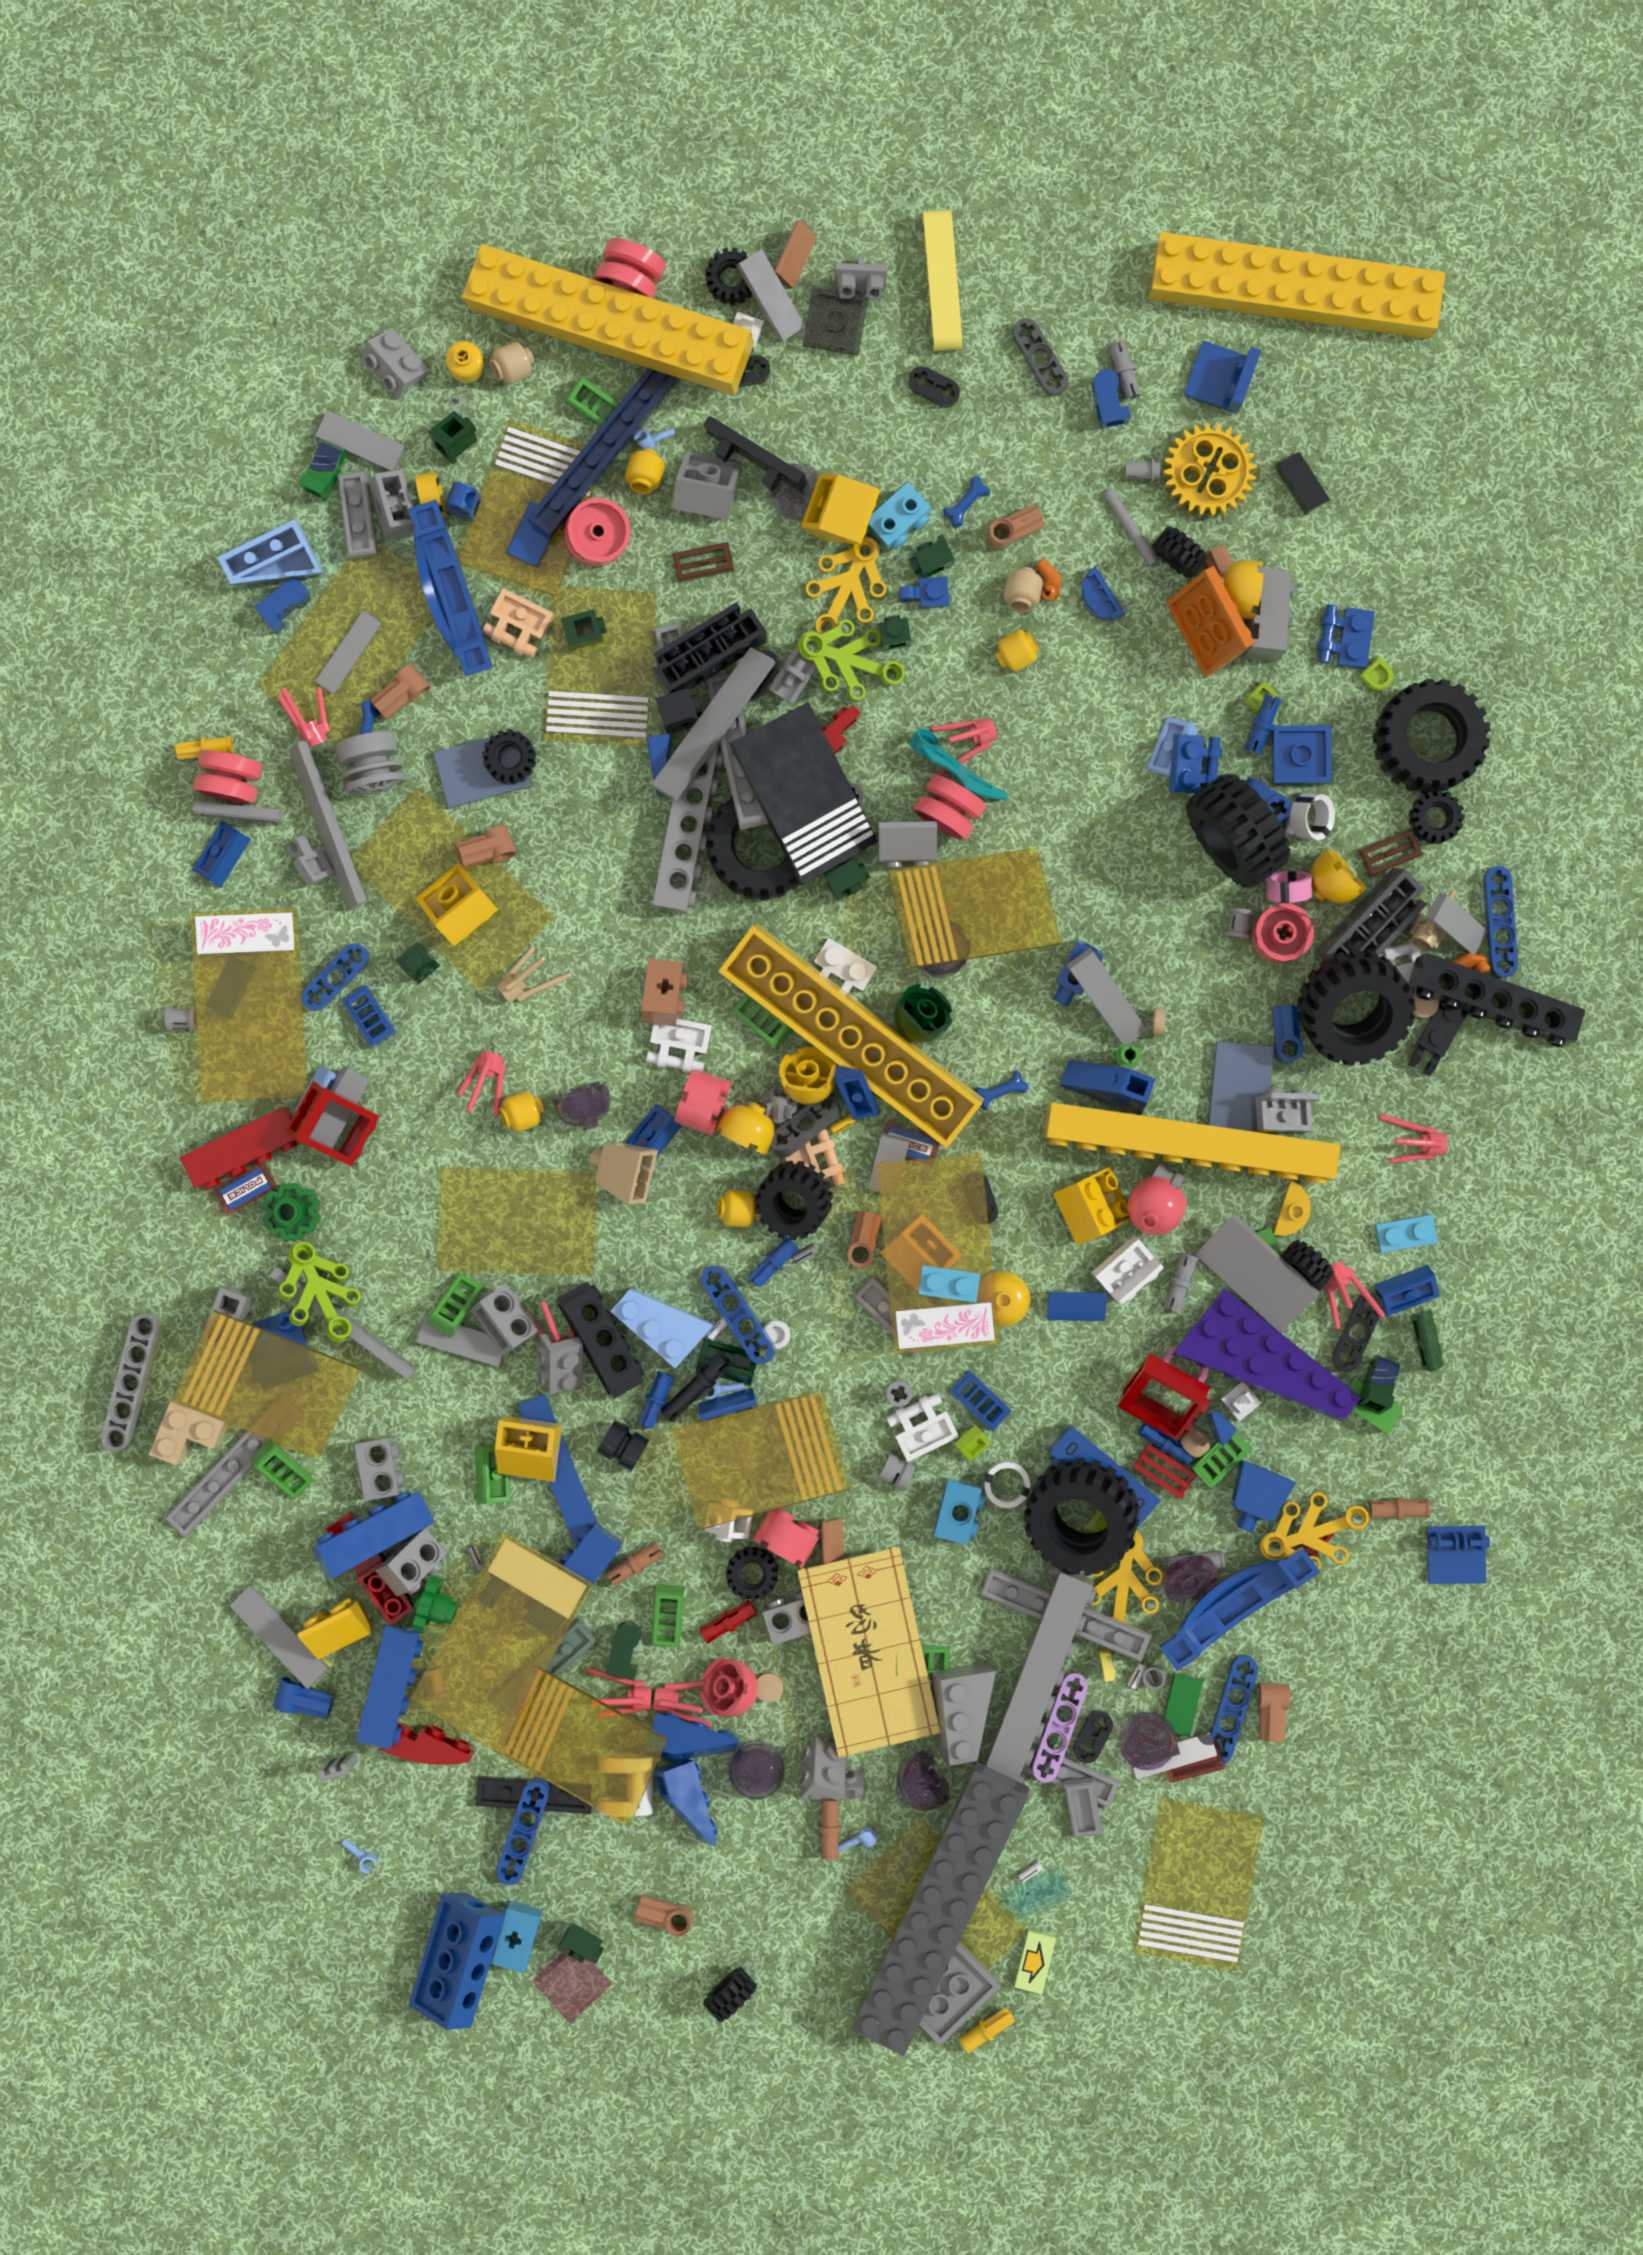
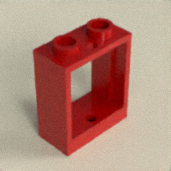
M312 1081L285 1132L295 1140L352 1167L354 1161L360 1157L368 1136L375 1130L380 1116L365 1106ZM330 1100L360 1114L340 1151L310 1137Z
M1149 1353L1123 1389L1117 1407L1178 1441L1184 1431L1189 1433L1196 1422V1415H1203L1210 1403V1400L1207 1399L1210 1386ZM1151 1379L1190 1400V1403L1181 1415L1141 1393Z

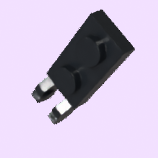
M1439 1002L1437 1011L1431 1016L1416 1043L1418 1046L1412 1054L1408 1065L1415 1067L1420 1062L1426 1049L1432 1052L1433 1055L1426 1064L1423 1073L1431 1076L1440 1059L1447 1052L1469 1012L1460 1008L1459 1010L1447 1009L1442 1006V1002Z

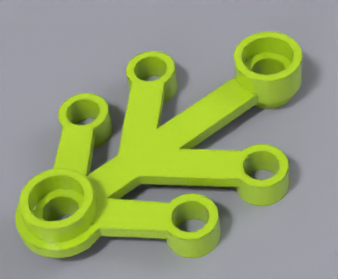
M848 619L842 620L835 628L821 635L814 631L804 633L797 643L798 652L804 659L813 661L822 678L820 686L827 693L833 692L839 687V679L831 673L825 658L834 660L848 687L847 697L853 702L863 699L866 695V689L859 683L851 667L879 676L881 681L888 686H894L904 678V668L896 661H890L882 665L854 655L866 647L873 648L880 643V633L876 629H869L862 637L839 649L827 644L839 637L848 638L854 633L855 626ZM842 624L849 627L848 634L842 632ZM868 634L875 636V643L868 641ZM807 642H812L815 645L814 651L808 650ZM887 670L894 672V679L891 680L886 676ZM827 678L833 680V688H829L826 685ZM853 688L859 689V697H855L853 695Z
M308 1242L293 1244L287 1254L288 1261L292 1266L285 1282L281 1283L277 1291L278 1296L284 1301H290L294 1298L297 1292L295 1284L302 1271L307 1284L297 1307L292 1310L289 1316L290 1322L295 1326H302L306 1323L309 1317L308 1309L315 1296L328 1324L326 1328L328 1338L338 1343L345 1341L351 1333V1323L344 1317H338L328 1294L342 1299V1303L348 1308L357 1306L361 1299L360 1292L355 1288L348 1289L336 1284L346 1280L349 1274L348 1267L342 1263L336 1264L317 1256L314 1247ZM297 1255H304L306 1257V1260L298 1258ZM315 1268L330 1273V1278L334 1282L319 1277ZM335 1270H341L344 1276H338ZM283 1288H289L292 1293H284ZM347 1295H353L356 1301H350ZM295 1313H301L304 1319H297ZM333 1329H339L342 1335L335 1334Z

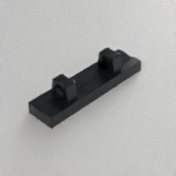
M709 415L703 426L707 434L720 442L714 451L716 457L726 463L735 451L767 472L762 482L763 486L773 492L781 480L799 492H802L807 485L804 473Z

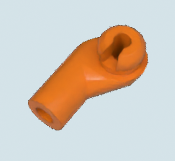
M1044 558L1035 566V569L1044 578L1041 596L1044 600L1054 601L1060 595L1062 577L1049 561Z
M1465 953L1451 961L1485 974L1490 971V965L1487 963L1488 959L1483 955Z

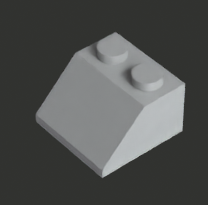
M686 450L676 477L672 509L681 510L686 514L696 513L709 516L715 520H729L742 461L729 459L725 463L716 456Z
M937 821L879 822V864H885L886 869L902 868V863H913V868H930V863H936Z

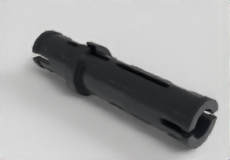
M719 1352L705 1367H700L696 1371V1376L661 1408L662 1415L667 1420L669 1419L670 1422H674L704 1391L712 1388L716 1384L715 1381L732 1366L730 1358L726 1354L724 1355L723 1352Z

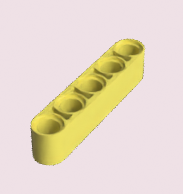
M951 209L922 212V225H924V249L927 258L926 273L927 281H929L928 297L929 309H931V333L934 340L933 352L962 349V328Z

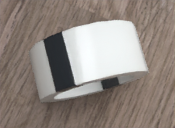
M1304 793L1296 798L1290 812V825L1297 837L1309 840H1322L1329 835L1333 828L1335 809L1333 802L1328 796ZM1313 803L1315 821L1312 828L1309 829L1307 815Z
M1008 1460L996 1462L989 1467L983 1483L985 1493L991 1502L1003 1508L1016 1507L1024 1502L1029 1494L1031 1485L1029 1476L1023 1467L1014 1461ZM1000 1469H1014L1023 1478V1489L1014 1499H999L991 1491V1479Z

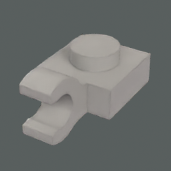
M303 834L293 838L294 843L286 846L290 855L297 858L294 861V865L308 887L329 879L335 873L321 850L313 851Z

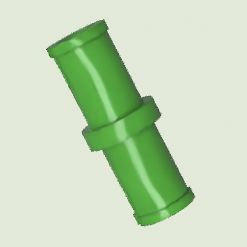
M1122 1045L1115 1053V1061L1122 1067H1131L1139 1059V1050L1133 1045ZM1125 1051L1130 1056L1129 1060L1125 1058Z

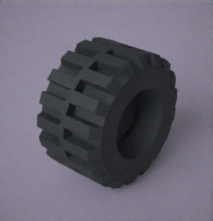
M793 1160L787 1161L784 1166L782 1164L777 1165L759 1186L758 1194L755 1197V1203L758 1204L755 1208L756 1214L762 1215L759 1221L762 1225L767 1224L769 1226L767 1230L770 1233L778 1232V1237L782 1239L786 1235L789 1236V1240H796L798 1236L801 1239L807 1238L809 1234L817 1231L832 1208L833 1192L828 1191L831 1187L829 1180L824 1181L825 1174L822 1171L819 1173L814 1171L816 1168L814 1165L804 1166V1161H798L796 1165H794ZM791 1190L798 1193L804 1199L807 1210H796L788 1206L783 1200L781 1191Z

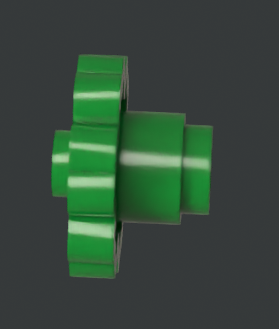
M283 1183L279 1186L278 1191H270L262 1203L263 1209L267 1212L263 1217V1223L271 1234L280 1233L281 1238L285 1241L301 1240L305 1232H314L321 1220V1215L316 1211L320 1207V1200L316 1197L313 1190H303L300 1183Z
M434 1575L430 1576L424 1592L418 1594L414 1604L416 1615L412 1624V1631L421 1634L425 1633L430 1621L441 1625L445 1623L451 1625L453 1623L459 1602L453 1601V1597L440 1593L443 1578Z

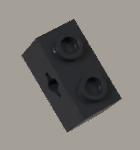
M689 688L655 698L667 734L692 728L697 722L698 717L702 715L697 694L691 696Z

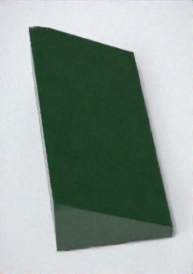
M1432 1310L1414 1313L1411 1318L1422 1367L1429 1372L1436 1371L1444 1366Z
M704 1338L696 1371L700 1367H705L719 1352H723L732 1361V1366L719 1378L751 1386L757 1363H754L749 1358L745 1350Z

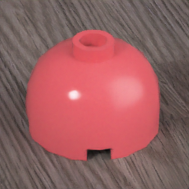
M1155 1176L1148 1177L1139 1181L1138 1185L1133 1188L1128 1198L1127 1212L1132 1224L1139 1231L1147 1235H1163L1174 1230L1181 1222L1186 1212L1187 1200L1179 1187L1176 1189L1170 1185V1180Z
M720 1658L709 1665L702 1678L705 1681L704 1690H701V1699L704 1707L711 1714L725 1718L740 1716L751 1709L758 1694V1681L753 1670L747 1664L731 1658Z

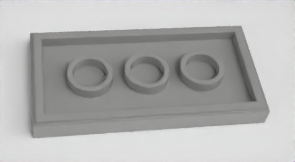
M1233 1214L1195 1253L1199 1259L1279 1333L1320 1294L1314 1286L1236 1214Z

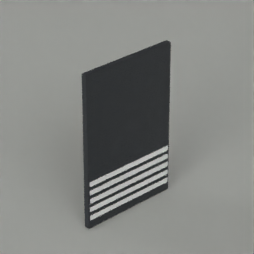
M809 702L789 710L788 713L751 732H746L744 736L729 743L800 886L816 877H820L821 874L852 856L862 853L863 850L878 842Z

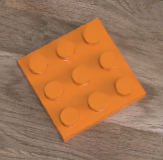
M1214 566L1204 570L1166 602L1205 678L1218 672L1255 644L1250 630L1245 626L1235 602L1232 601L1224 586L1222 577L1218 575Z

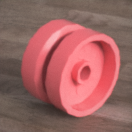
M610 238L603 251V258L606 262L598 264L593 279L654 299L657 292V287L654 283L662 279L666 269V262L655 252L638 243L621 238Z
M604 498L588 499L580 503L566 520L563 531L564 543L570 555L580 564L590 567L605 566L616 560L628 545L631 534L629 519L624 510L613 501ZM595 528H598L601 531L599 533V535H601L600 537L595 536L593 534V530Z
M200 750L197 765L207 772L214 773V775L204 773L195 775L192 790L217 799L255 805L258 790L253 785L241 780L253 782L260 780L264 765L228 752Z
M933 774L926 785V791L931 797L920 796L912 811L925 822L937 821V829L955 839L966 842L974 829L968 819L979 820L987 805L959 784L940 775Z

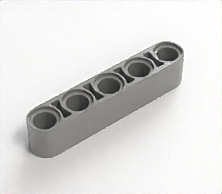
M144 1313L135 1316L129 1326L101 1435L103 1447L110 1452H117L128 1448L134 1440L162 1330V1321L154 1313ZM145 1318L152 1324L149 1334L143 1332L141 1328V1322ZM137 1346L141 1347L145 1353V1357L141 1362L134 1357V1350ZM130 1374L137 1378L138 1383L135 1389H131L127 1385V1377ZM122 1402L128 1404V1406L130 1407V1414L128 1417H125L120 1413V1405ZM115 1430L119 1431L123 1436L121 1445L113 1441L112 1436Z

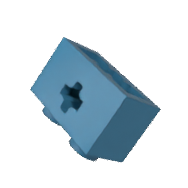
M510 1901L507 1909L501 1908L500 1911L505 1917L494 1950L492 1965L525 1974L543 1910ZM513 1931L518 1932L517 1941L511 1940Z

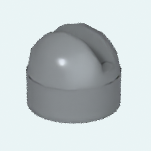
M1150 1665L1145 1669L1143 1682L1149 1689L1158 1690L1166 1682V1672L1161 1666ZM1151 1670H1155V1671H1156V1673H1157V1675H1158V1677H1159V1679H1160L1159 1682H1156L1155 1677H1154L1153 1673L1151 1672Z

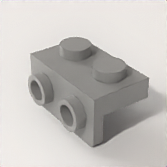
M393 327L368 340L361 356L365 366L376 375L384 388L391 392L397 400L403 397L406 388L424 379L430 371Z
M1283 1088L1267 1089L1266 1094L1255 1097L1257 1132L1308 1133L1313 1131L1311 1102L1318 1101L1319 1094H1308V1089L1291 1090V1093H1284Z
M546 1334L540 1335V1346L536 1349L540 1362V1367L536 1370L539 1383L545 1385L550 1395L581 1387L583 1343L580 1338L575 1337L551 1344Z
M816 1736L808 1746L805 1745L800 1753L799 1761L802 1762L801 1774L798 1779L800 1798L806 1800L812 1792H816L839 1801L845 1795L846 1755L838 1756L835 1743Z

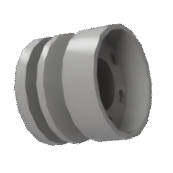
M379 731L344 739L335 745L339 764L354 767L342 774L344 781H352L345 785L348 795L378 794L406 782L404 773L396 772L402 768L401 762L387 761V758L399 752L394 732Z

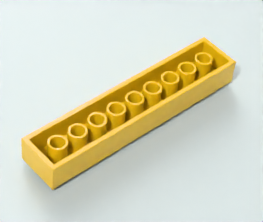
M1160 232L1156 243L1148 299L1431 339L1438 329L1445 272Z
M484 244L480 245L462 295L466 306L471 311L733 396L736 395L754 345L753 336L749 329Z
M758 923L750 928L718 971L838 1065L862 1070L870 1089L945 1148L949 1147L984 1101V1098Z
M1058 1103L1047 1104L1042 1137L1049 1139V1145L1065 1147L1068 1146V1142L1077 1143V1149L1097 1151V1146L1106 1147L1105 1153L1125 1155L1126 1150L1134 1151L1133 1157L1154 1159L1155 1154L1163 1155L1162 1161L1183 1163V1159H1191L1190 1165L1200 1167H1212V1163H1219V1169L1241 1172V1167L1248 1168L1247 1173L1269 1176L1270 1171H1274L1277 1178L1298 1180L1299 1175L1305 1176L1304 1182L1327 1184V1179H1336L1341 1144Z

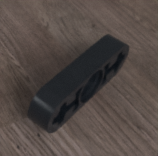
M1369 1293L1383 1311L1381 1298L1376 1294ZM1363 1295L1357 1298L1332 1353L1333 1365L1341 1371L1349 1372L1357 1368L1380 1318L1376 1311H1369L1366 1318L1371 1319L1370 1324L1363 1320L1355 1319L1357 1313L1363 1316L1366 1310L1362 1306L1363 1301H1366ZM1355 1324H1361L1365 1329V1335L1360 1340H1353L1349 1333L1350 1328ZM1345 1340L1360 1346L1358 1351L1354 1348L1351 1349L1349 1356L1353 1358L1352 1363H1346L1342 1366V1360L1339 1359L1340 1353L1346 1354L1349 1346L1343 1345Z

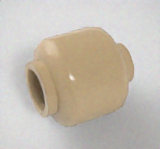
M514 341L495 349L489 364L497 381H503L505 384L511 385L531 375V364H534V357L528 347L524 348L520 343Z
M1021 567L1010 572L1006 578L1003 593L1005 602L1012 610L1017 612H1028L1035 608L1041 598L1042 578L1029 567Z

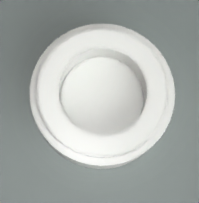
M773 1320L764 1326L776 1349H781L788 1344L791 1333L786 1323L780 1320Z

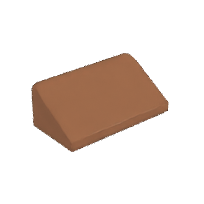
M800 220L796 222L774 270L780 282L790 288H795L817 239L814 233Z
M843 1519L821 1520L823 1564L844 1560Z

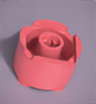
M1290 903L1277 904L1266 909L1257 916L1251 928L1253 949L1264 960L1276 964L1287 963L1302 956L1310 948L1314 938V928L1307 913L1299 906ZM1283 927L1284 934L1288 936L1281 940L1276 931Z
M693 1069L683 1090L684 1095L682 1101L680 1100L674 1121L682 1126L713 1136L718 1124V1120L715 1117L722 1116L727 1103L722 1097L727 1098L732 1082Z
M775 1506L773 1511L769 1509L752 1540L758 1544L761 1542L766 1549L803 1568L819 1540V1537H817L819 1531L801 1520L798 1525L793 1523L794 1516Z

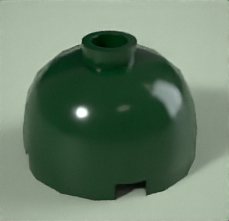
M915 984L908 987L898 999L894 1009V1020L900 1033L907 1039L916 1043H928L941 1037L952 1024L953 1019L950 1016L952 1007L947 998L933 987L929 989L920 988L922 984Z

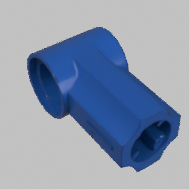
M1293 1005L1273 1007L1274 1057L1281 1063H1292L1301 1057L1304 1050L1300 1039L1298 1008ZM1287 1042L1293 1045L1295 1049L1293 1057L1284 1055L1282 1052L1283 1043Z
M289 1677L280 1678L273 1703L274 1709L292 1714L301 1712L322 1719H328L335 1694L315 1688L306 1689L300 1681L299 1683L292 1682Z

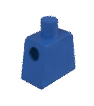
M1077 939L1056 978V982L1060 986L1053 999L1067 1007L1075 993L1081 996L1084 993L1078 981L1074 982L1069 979L1071 971L1067 964L1088 948L1092 949L1100 962L1104 957L1102 951L1080 939Z
M1241 1460L1238 1465L1230 1504L1242 1511L1237 1527L1253 1533L1258 1518L1273 1522L1296 1482Z

